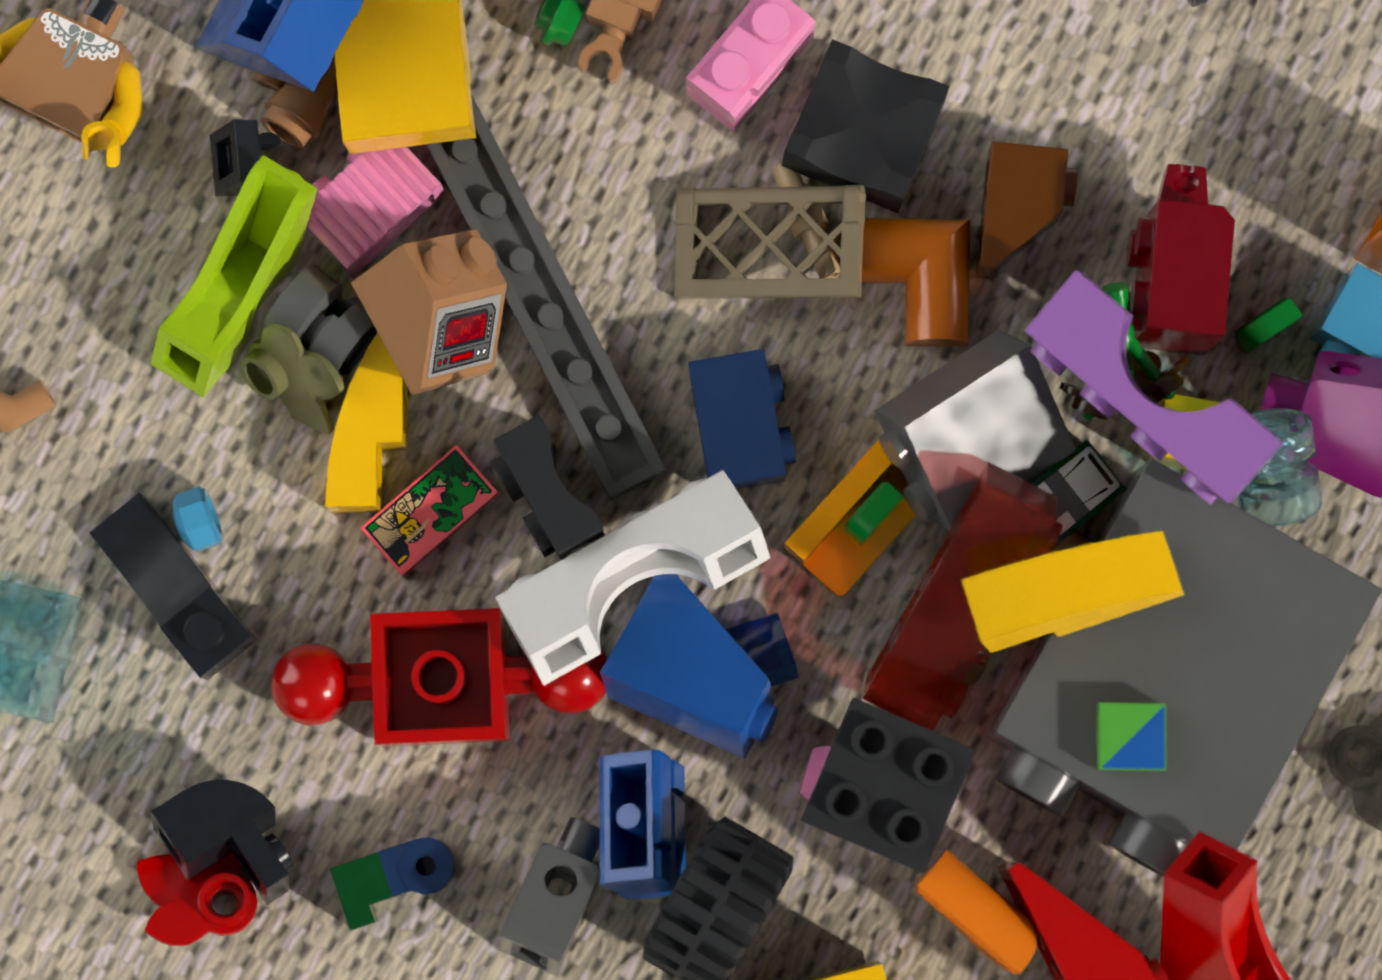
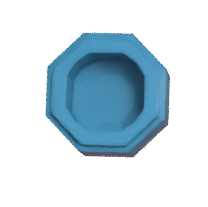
M199 486L176 494L173 501L174 521L179 535L185 544L196 552L221 545L224 540L222 527L208 491Z

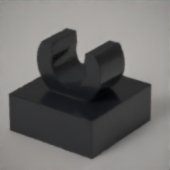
M233 119L210 134L215 196H238L250 170L261 158L260 150H270L280 145V136L270 132L259 134L257 120Z

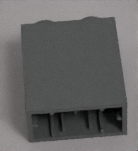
M1151 458L1134 472L1095 543L1126 536L1163 531L1185 595L1061 637H1057L1054 632L1041 636L985 737L1010 750L995 778L998 782L1032 803L1064 818L1078 791L1088 795L1124 816L1109 845L1134 862L1163 877L1166 870L1199 831L1238 850L1382 589L1234 504L1225 502L1220 496L1212 504H1209L1181 480L1183 475ZM1166 703V771L1096 770V704Z

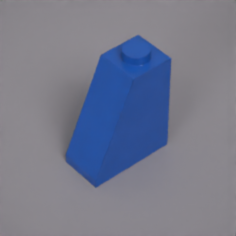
M676 574L654 576L600 671L607 696L614 701L745 759L755 740L760 743L766 740L777 717L778 708L774 706L770 680Z

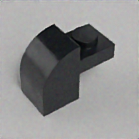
M232 780L205 781L187 788L151 811L154 831L188 881L232 853L267 905L289 891V873L287 869L293 866L292 860L280 840L273 833L265 838L262 835L276 825L275 806L255 788Z

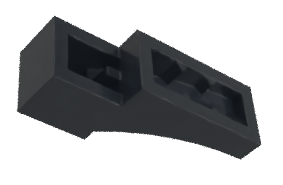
M141 493L136 494L89 532L159 624L162 632L200 678L209 680L258 640L221 595L219 588Z

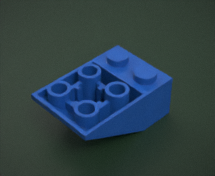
M220 0L195 48L212 56L314 92L320 79L329 69L332 57L352 20L359 13L363 0Z

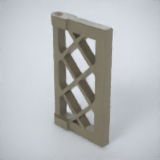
M864 186L679 188L676 197L675 224L677 225L674 297L678 299L861 298L863 230L865 226L866 201ZM813 204H842V222L830 234L807 212ZM753 205H791L794 208L769 235L746 213ZM699 206H731L733 209L708 236L699 227ZM803 217L824 240L796 266L779 248L776 242ZM742 218L763 241L736 267L715 243ZM698 237H699V239L702 241L699 245H698ZM840 238H841V247H840V246L838 245V243H837V241H838ZM830 248L841 257L840 278H808L805 275ZM709 249L731 272L725 279H697V261ZM769 249L792 271L786 279H747L744 275Z

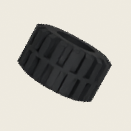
M726 816L715 822L696 849L651 927L643 944L642 959L678 980H730L792 873L793 856Z

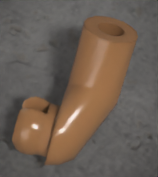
M41 379L13 395L0 392V432L14 431L56 407L52 395Z

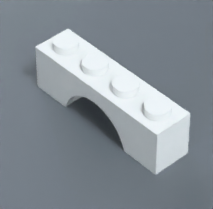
M724 470L708 479H699L688 484L679 495L656 508L634 514L626 520L622 527L597 541L577 546L568 553L566 558L537 574L521 577L511 585L509 590L496 596L495 599L512 633L545 686L601 654L600 629L605 613L614 599L632 584L656 575L678 574L697 579L715 590L770 559V555L760 525Z

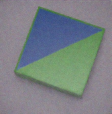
M1097 703L1096 770L1166 771V703Z

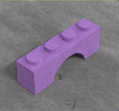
M1075 270L1025 329V332L1037 341L1030 352L1059 376H1061L1066 368L1075 373L1087 384L1080 394L1105 416L1111 418L1118 410L1134 423L1137 428L1130 437L1157 460L1161 461L1169 453L1187 468L1188 471L1181 480L1206 502L1212 504L1220 496L1225 502L1233 503L1285 442L1233 399H1227L1208 409L1194 412L1170 410L1150 399L1137 385L1127 361L1126 342L1133 315L1085 274Z

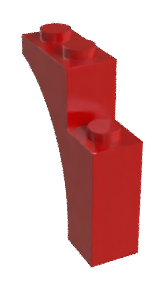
M1201 831L1196 834L1163 874L1160 965L1168 979L1291 980L1272 948L1260 915L1257 898L1258 860Z

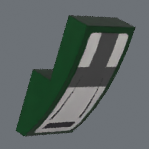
M1088 439L1077 446L1075 452L1049 468L1002 505L1041 555H1045L1126 489Z

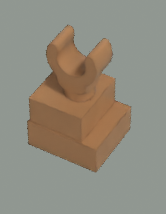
M591 0L586 11L588 24L602 30L597 35L595 42H591L581 51L578 60L580 71L586 73L592 58L598 55H605L612 60V67L607 76L609 83L612 85L617 83L623 71L620 53L624 39L632 41L641 19L655 23L663 0Z

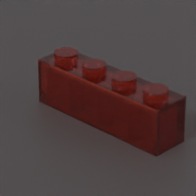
M990 462L987 463L868 671L863 694L864 700L934 731L943 715L950 719L955 716L967 694L969 684L963 682L973 662L983 666L991 655L980 641L962 579L1035 558L1036 555L1049 554L1056 544L1063 527L1062 523L1056 521L1057 497Z

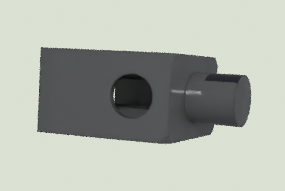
M570 817L557 847L542 842L499 935V951L558 977L600 880V866L592 863L600 846V829L583 820ZM560 878L568 881L572 885L569 894L558 896L551 893L547 889L551 880Z

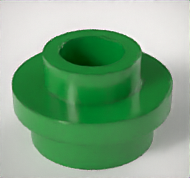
M543 0L533 24L543 29L539 42L549 46L553 41L566 47L579 24L586 1Z

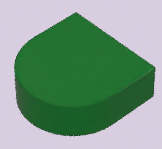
M1284 297L1238 328L1233 337L1247 355L1295 324L1303 315L1291 298L1287 299Z
M882 482L845 524V532L862 546L905 500L904 496L888 482L885 484Z

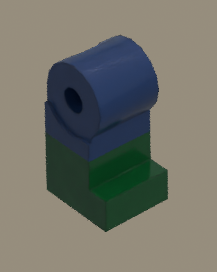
M426 837L414 839L330 868L350 931L379 922L373 904L411 891L420 894H431L443 890L454 878L456 862L450 847L440 840Z

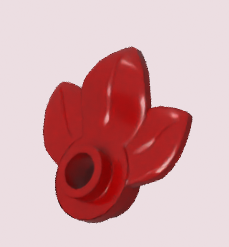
M232 853L189 881L170 854L152 856L137 862L136 869L143 891L154 904L159 906L148 920L145 933L160 943L182 947L192 945L209 933L219 936L234 935L247 928L256 915L258 901L255 888L245 876L240 874L241 865ZM221 895H231L237 900L238 905L232 913L222 915L213 909V903L216 898Z

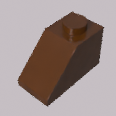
M992 141L986 160L975 277L989 278L1055 225L1063 212V206L1073 207L1078 172L1077 169L1067 168L1069 149Z

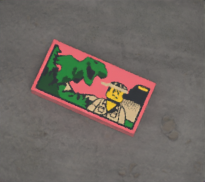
M456 445L360 527V529L404 578L500 494Z

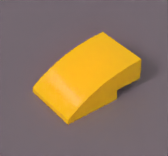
M363 0L359 13L352 20L334 53L342 141L348 152L356 154L476 138L470 89L472 81L462 0Z

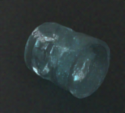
M1267 409L1250 413L1285 443L1236 498L1237 507L1271 526L1293 524L1310 518L1319 512L1323 505L1317 466L1307 461L1316 456L1313 424L1310 415L1294 409Z

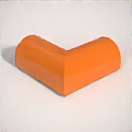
M865 218L862 283L905 284V346L968 347L970 220Z
M946 848L930 864L926 873H923L913 884L915 887L913 891L958 928L960 934L1002 970L1011 974H1020L1031 961L1036 951L1037 936L1032 923L1021 911Z

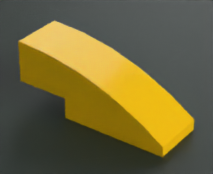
M378 332L368 346L349 384L336 422L327 467L325 507L332 513H377L383 509V450L408 449V387Z
M1163 531L1086 544L1027 559L962 579L980 641L990 653L1052 632L1057 637H1061L1185 595Z

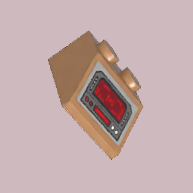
M477 229L402 244L351 282L412 395L480 377L494 369L507 282L497 266L494 251L482 239Z

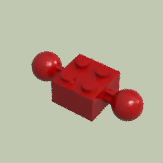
M500 608L370 614L371 662L348 663L338 651L327 645L307 643L287 651L276 663L271 677V693L278 709L287 718L302 725L315 726L328 723L337 718L346 709L349 702L373 701L374 745L377 746L510 741L508 695L535 694L546 707L560 713L574 714L586 711L595 706L606 693L600 671L606 663L608 655L600 645V655L544 686L526 655L507 656L506 622Z

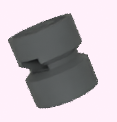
M315 264L307 266L288 284L271 307L263 325L265 328L275 323L294 330L303 348L307 351L319 353L328 359L336 367L342 378L347 376L362 359L368 346L377 334V330L360 299L354 297L344 300L342 298V285Z

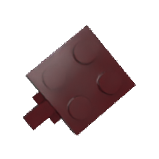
M1168 164L1164 170L1157 202L1146 217H1139L1137 229L1130 230L1126 266L1137 268L1136 280L1132 283L1129 298L1135 338L1144 349L1205 355L1225 336L1235 219L1224 206L1208 204L1207 174L1204 167Z

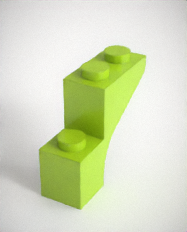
M265 155L256 162L247 175L199 275L178 306L159 327L150 363L152 366L204 398L243 352L255 312L295 267L318 188L306 182L295 171L282 167Z

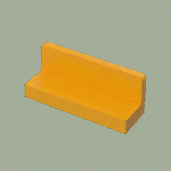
M879 439L784 544V549L837 597H843L916 517L904 496L905 500L862 546L845 532V524L882 482L884 484L888 482L903 496L904 488L909 486L902 470L897 468L885 454Z

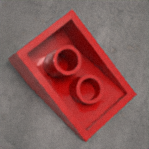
M1006 862L997 867L1018 910L1032 923L1037 936L1036 945L1054 980H1169L1155 957L1150 960L1147 955L1143 956L1139 950L1023 864Z

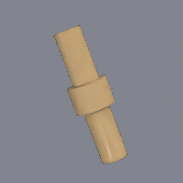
M782 162L772 168L771 171L778 187H806L801 175L783 167ZM813 204L807 212L826 231L830 224L821 204ZM787 205L789 212L785 215V218L794 210L791 205ZM803 217L790 228L795 240L803 241L808 254L824 240ZM830 248L814 264L819 278H837L840 276V261L836 252Z

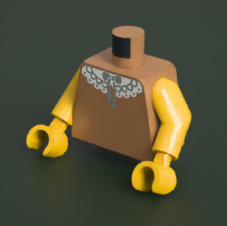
M87 0L77 21L53 9L46 8L38 17H28L0 33V103L81 143L82 159L87 160L89 154L94 150L101 154L106 150V166L110 168L117 167L121 159V145L127 141L144 114L141 75L134 65L135 59L126 46L111 39L126 9L114 0Z

